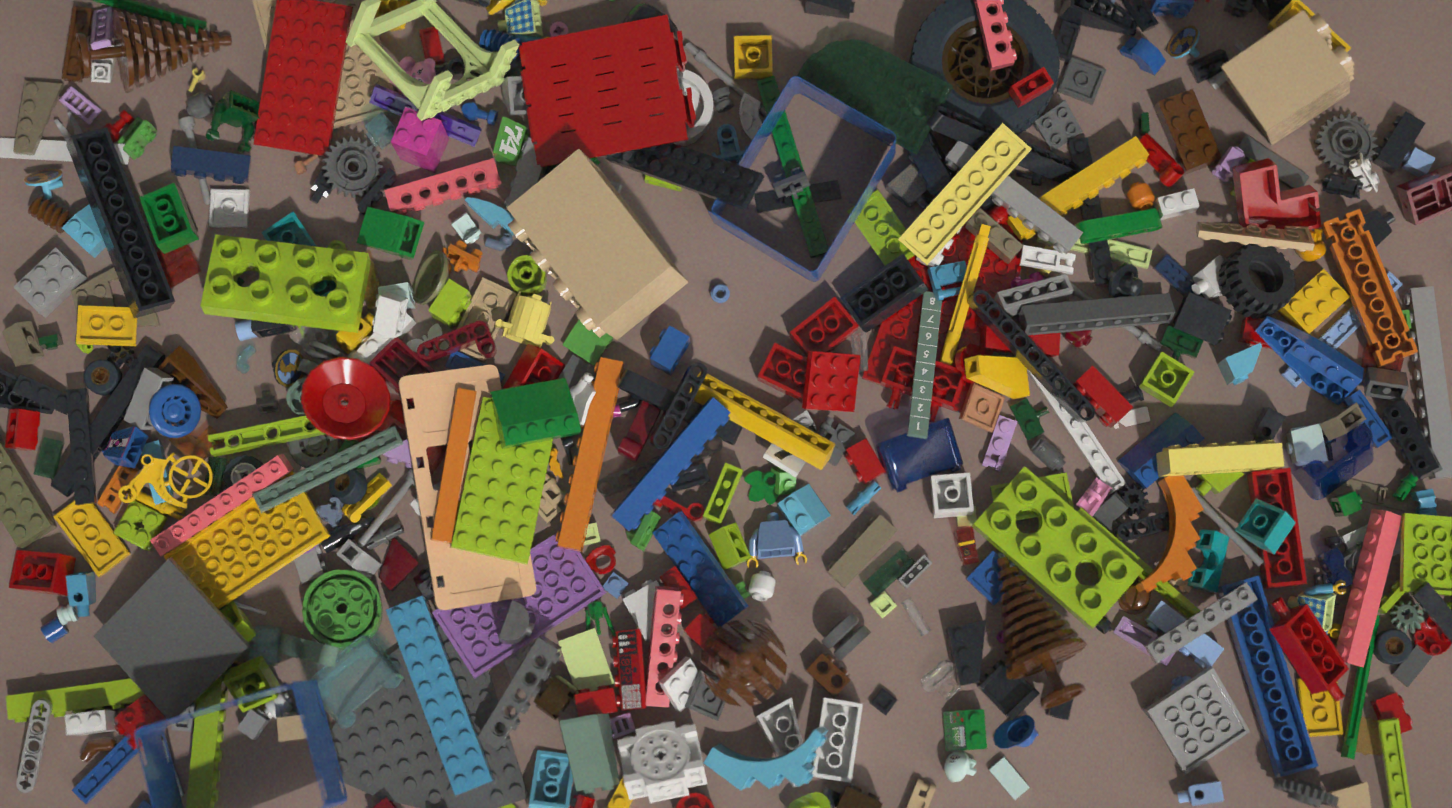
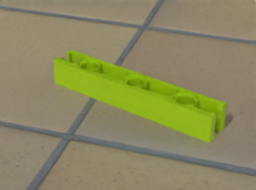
M306 416L208 435V441L212 445H216V441L224 440L226 445L224 448L215 450L214 447H210L211 455L218 457L325 435V433L317 430L316 427L313 430H308L307 425L310 421ZM277 429V436L270 438V431ZM234 437H239V443L236 446H232L231 440Z

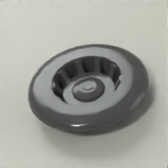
M309 422L307 429L313 430L315 426ZM320 435L288 442L292 458L304 468H308L337 454L342 446V439L333 438L329 435L327 437Z

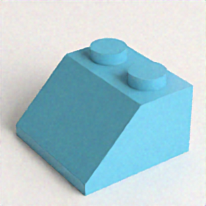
M1261 343L1226 357L1217 364L1227 385L1233 383L1235 386L1249 378L1248 375L1253 372L1261 351Z
M809 484L793 492L777 504L789 524L801 536L831 516Z

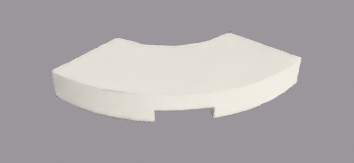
M744 93L740 102L739 115L745 133L753 140L762 125L759 118L761 102Z

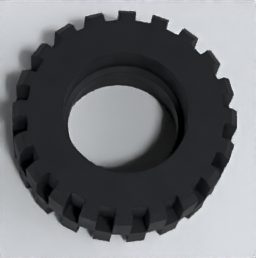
M1243 245L1229 255L1221 264V269L1219 270V277H1221L1219 279V286H1222L1221 293L1227 298L1226 302L1229 305L1231 304L1236 312H1242L1241 315L1251 316L1253 319L1266 318V316L1274 314L1288 304L1294 295V287L1296 285L1295 279H1293L1295 276L1294 271L1290 268V262L1285 260V255L1282 252H1277V249L1273 246ZM1249 269L1258 274L1262 279L1265 292L1252 282Z

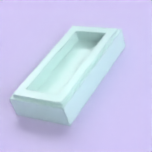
M1005 757L989 769L1014 800L1030 788Z

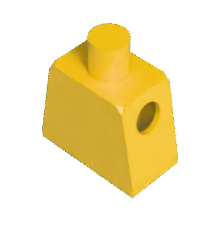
M368 313L363 319H360L358 333L339 331L336 334L337 345L348 355L353 350L357 351L362 346L361 342L363 339L372 335L371 326L373 325L374 316Z

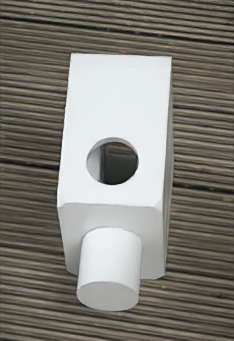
M1221 255L1217 256L1193 276L1195 284L1192 285V291L1196 295L1202 293L1207 300L1222 296V286H1219V279L1221 278L1219 277V270L1224 260Z

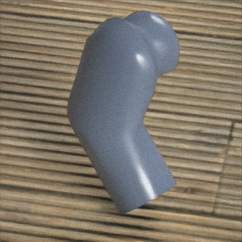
M505 233L499 240L488 237L485 246L503 251L512 245L513 236L510 233Z

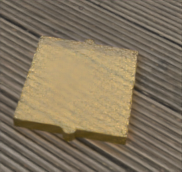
M1370 717L1367 719L1361 718L1356 752L1363 753V755L1382 756L1377 720H1371Z

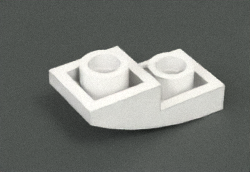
M115 58L94 60V63H92L91 82L111 83Z

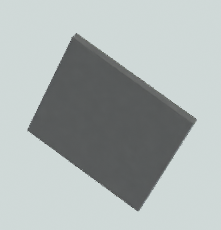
M172 557L94 635L95 639L167 719L181 716L251 646Z

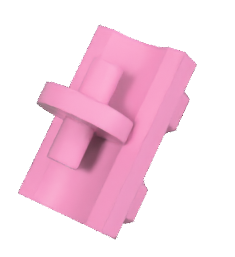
M1096 477L1076 506L1083 508L1088 514L1093 516L1113 488Z

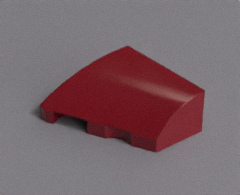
M393 538L379 579L391 591H394L420 563Z

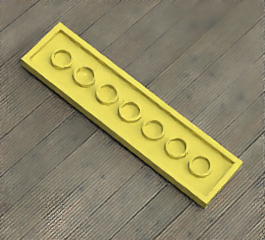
M1002 123L898 240L928 265L1032 149Z

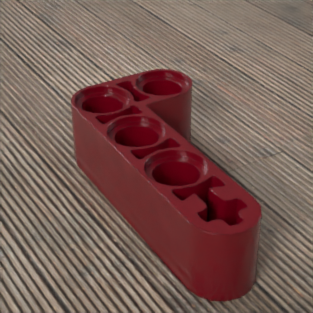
M476 321L421 343L417 347V354L423 361L428 363L476 344L484 358H492L497 353V347L487 324L483 321ZM484 327L485 332L482 335H477L476 329ZM466 334L467 340L459 342V335ZM443 341H448L449 347L444 350L440 349V344ZM486 344H491L492 350L488 353L483 352V347ZM433 345H435L439 352H435ZM425 349H428V350H429V355H428V356H425V354H424V353H425V351H424Z
M645 401L642 402L627 435L621 441L617 451L619 455L637 462L661 413V409Z

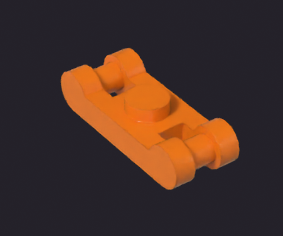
M118 466L97 504L101 507L109 508V511L115 514L122 503L118 495L119 490L129 484L140 473V470L136 467ZM124 473L129 475L126 480L122 478ZM111 494L115 496L113 502L109 500Z

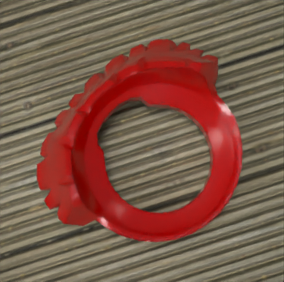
M610 545L598 546V548L593 549L588 554L585 561L591 570H594L596 573L607 574L616 565V558L614 556L616 551ZM602 554L609 556L611 559L609 566L604 569L596 566V559Z

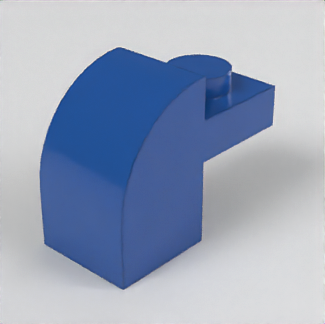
M1130 37L1119 50L1123 56L1135 60L1142 71L1155 75L1166 62L1159 49L1144 38L1138 40Z

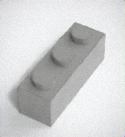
M923 555L898 582L907 589L932 562Z

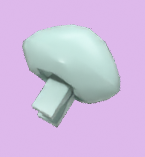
M961 750L951 753L946 759L944 766L948 780L958 782L966 774L973 776L976 773V769L973 768L976 765V760L970 759Z

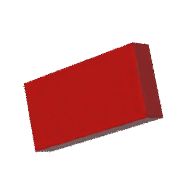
M434 26L420 29L419 34L425 59L432 58L435 61V65L444 63L445 58L439 31Z

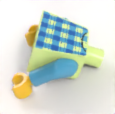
M515 0L510 7L505 9L506 19L498 21L499 30L501 32L507 31L509 35L520 38L522 43L541 39L543 31L540 6H545L548 0Z
M1338 580L1335 585L1330 583L1306 588L1298 597L1290 596L1287 605L1294 608L1308 604L1326 634H1330L1332 638L1336 639L1339 637V632L1334 631H1340L1341 626L1337 623L1332 624L1336 594L1333 591H1336L1338 594H1344L1346 589H1339L1338 586L1346 585V582Z

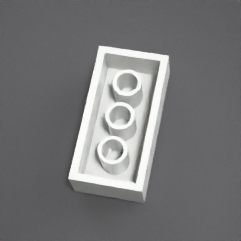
M823 698L819 727L823 726L828 732L825 735L827 737L825 743L815 751L817 755L813 760V766L815 767L812 771L813 777L851 783L863 704Z

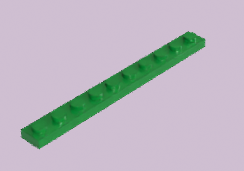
M774 75L756 81L767 115L780 96ZM785 110L772 133L786 178L792 176V169L800 167L804 171ZM808 186L803 188L804 191L797 193L798 199H794L793 195L792 198L810 256L814 258L826 254L829 249L810 187Z

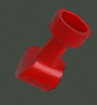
M124 109L119 113L121 118L114 124L109 122L103 126V128H108L113 143L119 140V132L126 123L131 124L135 120Z

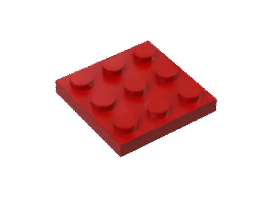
M808 350L802 408L854 412L861 355Z

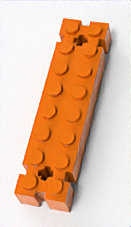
M1360 209L1345 214L1342 221H1339V218L1336 217L1323 222L1321 228L1326 240L1331 239L1333 242L1329 248L1346 290L1350 295V300L1369 346L1374 345L1376 351L1372 353L1378 367L1394 362L1397 355H1399L1400 359L1416 354L1418 349L1413 337L1408 339L1406 336L1409 327L1369 230L1364 231L1362 228L1366 223ZM1344 231H1346L1347 234L1351 233V237L1349 239L1343 236L1345 233ZM1388 337L1390 338V340L1394 339L1395 343L1392 345L1387 344V341L1389 340Z

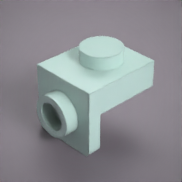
M466 212L450 223L466 244L477 241L482 233Z

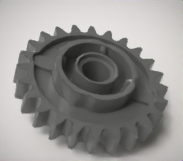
M1349 113L1345 118L1343 114H1340L1338 119L1333 116L1331 121L1326 120L1325 125L1319 128L1321 131L1316 134L1319 138L1315 140V143L1319 144V146L1315 150L1321 152L1317 157L1324 158L1322 164L1328 163L1327 169L1334 167L1335 173L1341 169L1342 174L1347 170L1349 174H1352L1349 162L1353 159L1359 160L1360 153H1362L1365 159H1369L1370 162L1373 160L1370 156L1376 154L1373 149L1377 145L1373 144V142L1377 138L1371 136L1375 131L1368 130L1370 124H1363L1365 119L1358 121L1357 115L1352 119ZM1342 141H1347L1350 147H1345Z
M349 137L347 142L345 138H342L341 143L338 141L334 142L335 147L329 146L331 152H324L327 159L325 158L321 161L326 165L321 167V169L326 170V173L322 177H328L325 183L332 184L331 190L337 188V194L344 192V197H347L350 193L351 197L355 198L357 193L359 197H362L363 191L367 194L369 188L374 186L373 183L378 181L377 176L382 175L378 171V169L383 168L382 165H378V162L382 159L376 158L378 151H372L373 145L367 147V140L361 143L359 137L355 141L353 137ZM349 162L356 165L355 172L348 170Z
M1277 778L1273 787L1288 793L1287 798L1318 808L1321 807V804L1337 807L1339 798L1335 795L1326 793L1324 787L1296 778H1292L1291 782Z

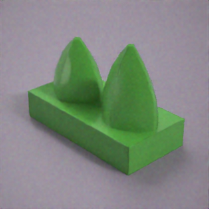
M653 511L648 515L644 513L640 518L642 522L639 528L626 531L630 544L639 550L645 551L653 535L652 533L662 517Z

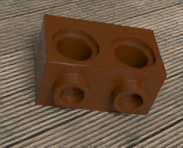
M822 653L808 667L806 672L834 698L850 682L848 678L850 674L843 667L839 669L834 665L836 661L828 653L826 655ZM819 662L827 664L828 669L826 672L821 673L817 670ZM838 675L841 677L842 683L840 686H834L831 683L832 676Z

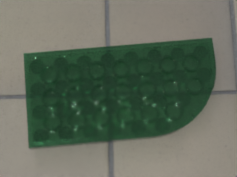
M856 39L835 41L825 45L824 48L817 53H813L806 60L797 74L798 77L892 131L896 135V144L916 155L931 129L926 121L937 106L944 105L954 87L873 44Z

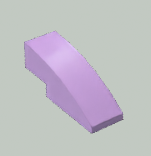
M1125 616L1122 617L1114 630V634L1147 655L1149 654L1144 647L1159 638L1157 634ZM1174 653L1160 662L1167 666Z

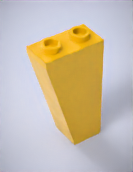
M977 355L964 359L967 379L1012 399L1030 396L1027 368L1017 357Z

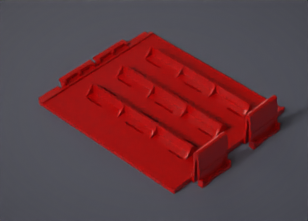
M668 15L523 42L522 46H519L522 67L525 66L526 68L521 71L526 105H531V107L527 108L532 143L537 142V144H534L537 165L546 167L561 164L578 149L588 158H594L688 140L686 123L689 128H693L696 115L692 102L691 87L686 88V96L683 89H680L677 67L680 72L685 71V64H687L683 48L682 31H677V40L674 33L670 30Z

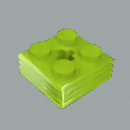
M137 501L129 503L114 534L146 551H151L153 545L150 540L160 534L168 518ZM138 522H139V523L142 522V524L144 525V528H143V529H142V528H139V529H138V526H137Z

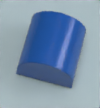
M58 616L40 627L43 635L50 643H54L69 633L66 626L60 623Z

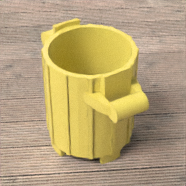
M519 291L515 297L508 322L498 319L494 322V326L503 329L501 337L505 336L521 344H531L541 348L543 342L547 345L552 344L554 337L543 334L552 302L546 304L542 302V296L536 294L527 297L520 296L521 292Z

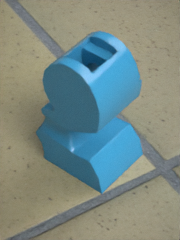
M1433 489L1410 493L1413 501L1416 500L1419 504L1415 511L1416 514L1438 516L1435 509L1437 505L1434 501L1435 494Z

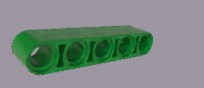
M1156 208L1086 220L1075 225L1076 228L1083 232L1079 238L1081 244L1153 232L1163 227L1158 209Z

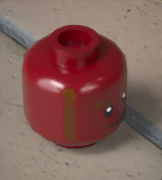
M1092 330L1063 332L1065 333V340L1076 348H1080L1083 345L1087 346L1093 339L1091 336Z

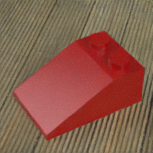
M16 550L9 588L68 596L66 576L73 574L76 558L60 553Z

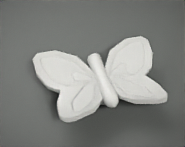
M436 323L431 326L428 331V338L426 335H423V340L413 339L407 343V346L417 353V347L421 343L442 335L440 325ZM446 341L440 344V349L444 350L449 347ZM425 349V350H424V351H425L424 354H425V356H428V355H429V350H428V349Z

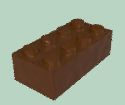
M1193 89L1156 103L1154 106L1155 112L1174 158L1184 170L1183 176L1218 163L1222 158Z

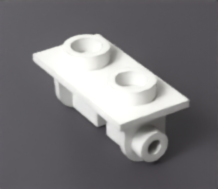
M1360 153V159L1351 160L1349 168L1353 175L1360 182H1363L1362 190L1369 192L1374 188L1378 192L1379 177L1376 172H1372L1369 159H1365L1362 153Z

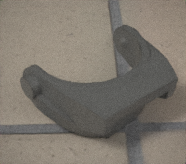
M1362 541L1357 542V545L1346 550L1340 556L1347 579H1354L1356 572L1354 557L1357 551L1362 548Z

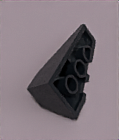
M0 368V408L25 409L45 414L53 413V409L12 392L18 376Z

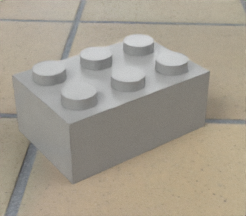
M55 247L14 288L39 314L46 318L72 294L71 291L79 287L88 278L63 252Z

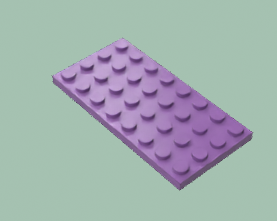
M557 533L536 545L530 551L536 583V591L533 595L449 610L437 609L432 612L474 679L585 608L589 603L606 594V591L580 552L557 546L558 542H555ZM513 600L525 607L529 615V622L534 624V628L530 637L525 636L523 640L516 644H504L499 642V636Z

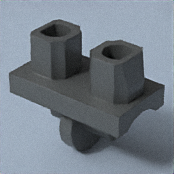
M796 167L791 170V177L785 178L784 174L774 176L775 183H773V187L778 198L793 195L794 199H798L797 193L804 191L803 188L810 186L805 171H802L800 167Z

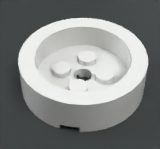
M677 68L680 89H683L686 96V88L691 87L696 120L694 121L693 128H689L686 123L688 140L673 143L688 146L695 143L708 131L713 119V97L708 85L700 76L686 69L680 72Z

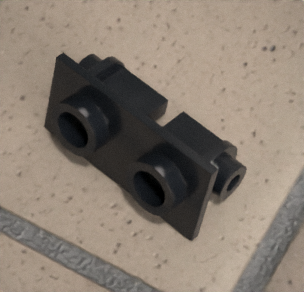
M1329 173V175L1325 174L1324 179H1322V191H1326L1329 194L1344 195L1347 198L1360 199L1359 189L1362 190L1363 182H1360L1359 179L1347 177L1345 183H1343V176Z

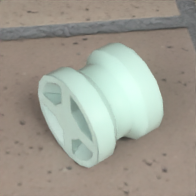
M68 603L65 607H57V615L62 625H66L69 621L75 622L79 620L76 606H70Z

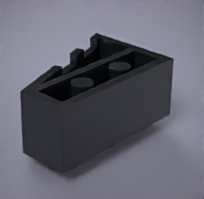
M986 620L946 629L958 686L980 682Z

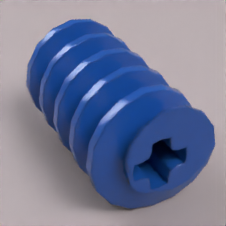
M486 29L481 34L479 44L481 48L487 51L499 52L501 45L515 40L519 46H522V40L512 35L509 36L507 33L503 34V32L496 29H491L490 31ZM519 47L516 51L517 55L515 56V58L518 56L520 52Z

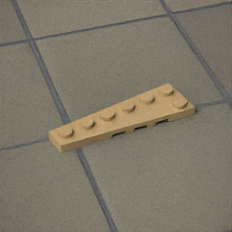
M1197 222L1195 228L1197 236L1203 240L1216 239L1226 243L1233 241L1243 245L1250 243L1261 247L1292 248L1302 252L1306 250L1313 251L1314 241L1308 227L1285 226V229H1276L1275 225H1267V228H1260L1256 224L1242 227L1240 224Z

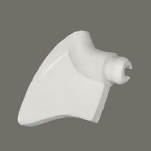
M588 372L584 373L577 385L570 388L580 425H584L589 405L596 394L591 383L594 377Z

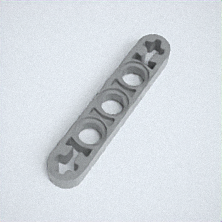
M47 698L38 699L32 707L16 782L17 788L23 793L30 792L37 783L52 713V703ZM43 703L47 709L43 711L42 717H38L41 712V708L38 706ZM34 722H41L44 726L43 731H36L33 727ZM30 741H37L40 745L39 749H31L29 746ZM32 759L36 764L35 768H27L25 765L26 760ZM27 774H31L28 778V782L31 784L26 787L22 781L26 779Z

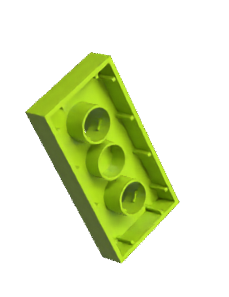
M215 234L200 306L204 314L358 333L371 265L370 256L366 252ZM246 271L259 273V279L254 281L249 287H241L237 284V279L242 273ZM323 280H331L336 283V289L327 296H317L313 291L316 284Z
M1025 466L971 526L1089 630L1097 625L1144 570ZM1019 511H1032L1037 515L1039 529L1036 533H1022L1017 528L1016 515ZM1079 562L1092 563L1097 568L1098 581L1094 586L1082 585L1077 581L1075 568Z

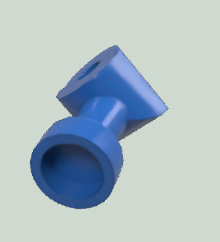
M474 102L465 103L462 106V113L469 121H475L479 118L487 120V123L490 125H495L498 111L491 109L489 112L478 109Z

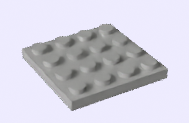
M1211 666L1146 708L1147 713L1185 775L1250 732L1220 678Z

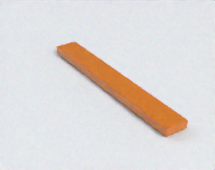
M457 388L431 536L432 541L450 544L452 540L477 391Z

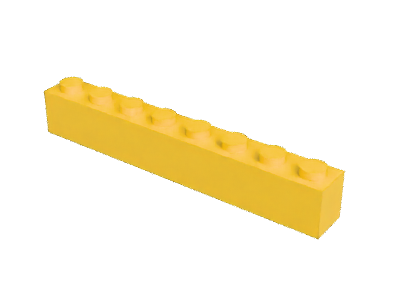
M1135 136L1038 199L1064 217L1069 209L1080 207L1083 204V200L1088 197L1089 199L1094 198L1099 194V190L1104 187L1105 189L1111 187L1119 177L1121 179L1125 178L1131 173L1130 170L1133 168H1141L1147 163L1146 160L1149 154ZM1010 216L1007 223L1020 241L1024 238L1028 240L1036 234L1035 230L1026 228L1022 224L1023 221L1018 217L1013 218Z
M709 374L706 375L693 400L704 405L710 397H714L731 412L728 415L730 417L729 420L820 470L830 460L835 443Z

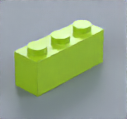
M728 463L724 464L704 512L703 519L720 526L722 525L742 477V469Z

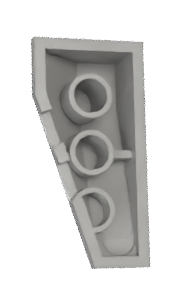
M522 76L506 77L502 83V93L509 115H528L527 108L531 107V105H526Z

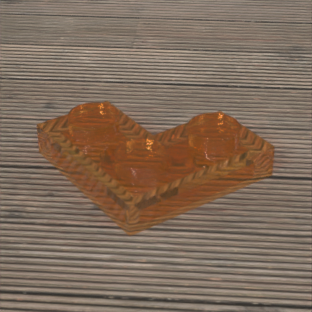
M210 425L197 439L191 433L184 437L169 439L185 456H198L204 460L211 454L210 447L216 449L224 440L216 441V445H212L208 441V435L218 434ZM189 459L194 465H196L198 461L197 459Z

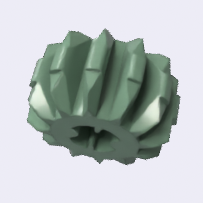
M1409 600L1407 605L1401 601L1400 607L1397 605L1393 606L1394 611L1390 612V617L1393 618L1391 624L1396 625L1395 629L1400 630L1403 628L1405 634L1407 629H1410L1411 633L1415 632L1414 627L1421 629L1420 623L1424 622V617H1422L1424 611L1419 609L1418 603L1412 606V602ZM1405 615H1410L1408 620L1404 619Z

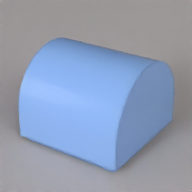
M245 319L235 322L237 336L240 341L257 337L251 330V320Z

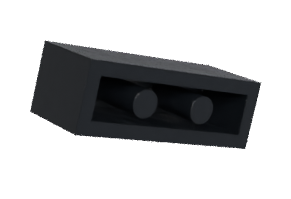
M1407 111L1402 116L1398 115L1392 123L1394 125L1393 130H1389L1384 136L1383 140L1385 143L1382 147L1379 146L1376 149L1375 159L1372 162L1391 174L1399 168L1425 125V122Z

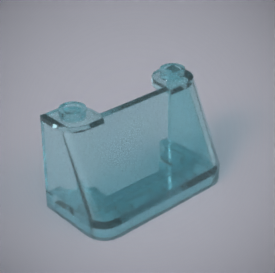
M364 635L356 639L337 655L334 667H323L310 680H317L324 709L345 730L355 722L356 715L353 711L381 687L393 689L400 684L404 677L383 648L369 636Z

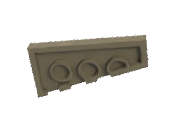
M24 81L13 150L15 154L35 155L43 136L45 125L48 124L51 118V111L57 104L59 93L63 90L64 86L62 83Z

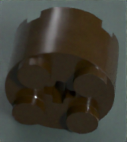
M561 675L550 677L545 684L547 689L539 693L533 701L538 709L553 720L559 717L558 713L560 710L564 711L576 694L574 692L578 691L577 687Z

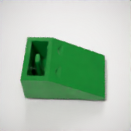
M367 207L356 243L412 260L415 256L425 222L408 216Z

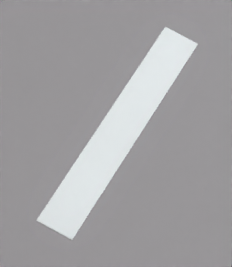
M0 138V158L72 161L66 141L41 140L35 155H23L13 152L15 138ZM113 143L121 164H128L129 156L123 150L125 144Z

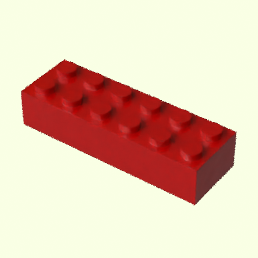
M1282 468L1248 473L1247 480L1251 505L1255 499H1259L1286 511L1296 522L1275 554L1257 547L1258 556L1264 561L1260 565L1263 589L1307 584L1291 469Z

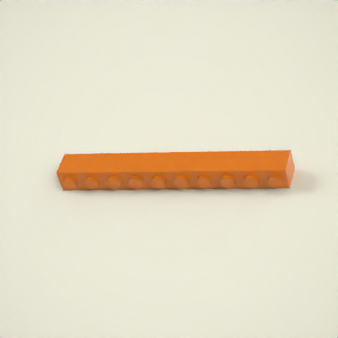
M600 357V361L595 364L594 373H597L595 381L592 380L591 383L596 394L589 405L585 423L581 426V429H584L583 436H579L577 448L580 449L578 455H575L573 460L575 471L569 478L570 493L565 495L564 504L567 506L565 512L561 513L560 523H562L561 531H557L555 540L560 548L583 552L618 398L619 388L617 384L625 367L622 361Z

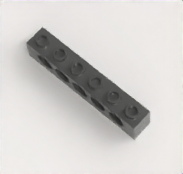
M543 635L537 638L477 738L496 750L502 746L506 747L511 739L508 736L511 730L515 731L521 722L519 717L522 713L526 714L531 704L529 701L531 697L537 696L541 689L539 684L542 679L546 681L550 675L551 670L549 668L551 664H556L562 654L559 653L562 648L561 646ZM538 655L545 657V665H541L538 662ZM528 672H532L535 674V681H530L528 679ZM518 689H523L525 691V698H521L518 696ZM508 705L515 708L516 712L514 715L507 711ZM498 722H502L505 725V731L498 729Z

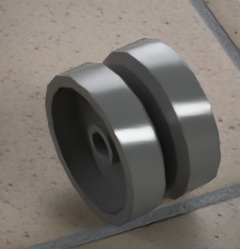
M853 612L844 620L839 621L821 641L828 649L832 648L837 642L841 644L833 653L839 661L847 656L871 633L865 625L860 626L855 632L852 630L859 622V619Z

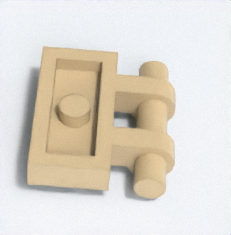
M546 473L538 513L548 524L562 512L557 505L560 502L564 504L567 492L562 491L556 484L557 481ZM549 489L557 496L553 500L546 493Z

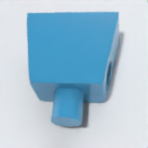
M76 572L67 575L66 583L69 605L77 606L78 617L90 616L89 605L96 603L95 572Z

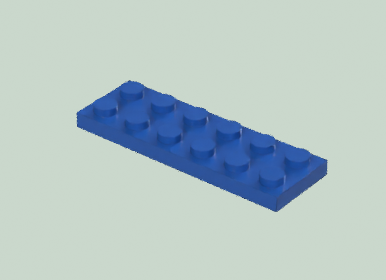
M682 511L675 514L652 533L718 628L749 607Z

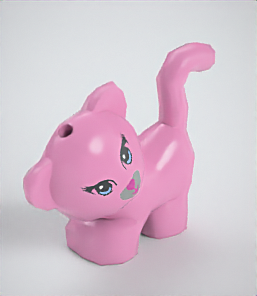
M405 57L398 64L408 75L426 84H430L434 76H436L434 69L435 61L432 58L415 63L412 57ZM393 83V85L396 87V89H397V91L399 92V94L404 95V94L399 90V88Z

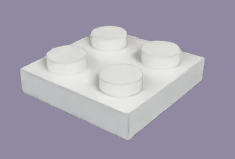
M686 656L659 682L675 710L680 713L686 708L685 704L699 673L691 658Z

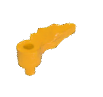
M552 448L550 455L553 457L549 462L550 470L554 473V476H559V478L563 479L561 466L557 461L559 451L557 448Z

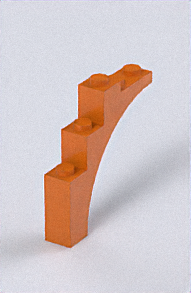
M1184 475L1167 476L1158 482L1169 511L1168 541L1157 566L1143 581L1135 585L1138 592L1146 590L1147 593L1157 587L1156 583L1159 581L1165 583L1172 578L1174 581L1180 578L1184 581L1193 576L1191 572L1197 569L1187 551L1196 546L1195 542L1200 540L1191 521L1200 517L1198 513L1204 509Z

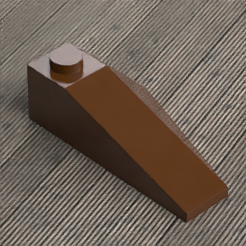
M180 345L159 366L158 369L173 377L171 384L184 385L196 394L203 412L218 419L228 408L195 358Z

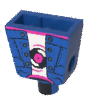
M136 426L115 431L112 433L108 444L102 446V453L105 458L117 466L135 468L149 436Z

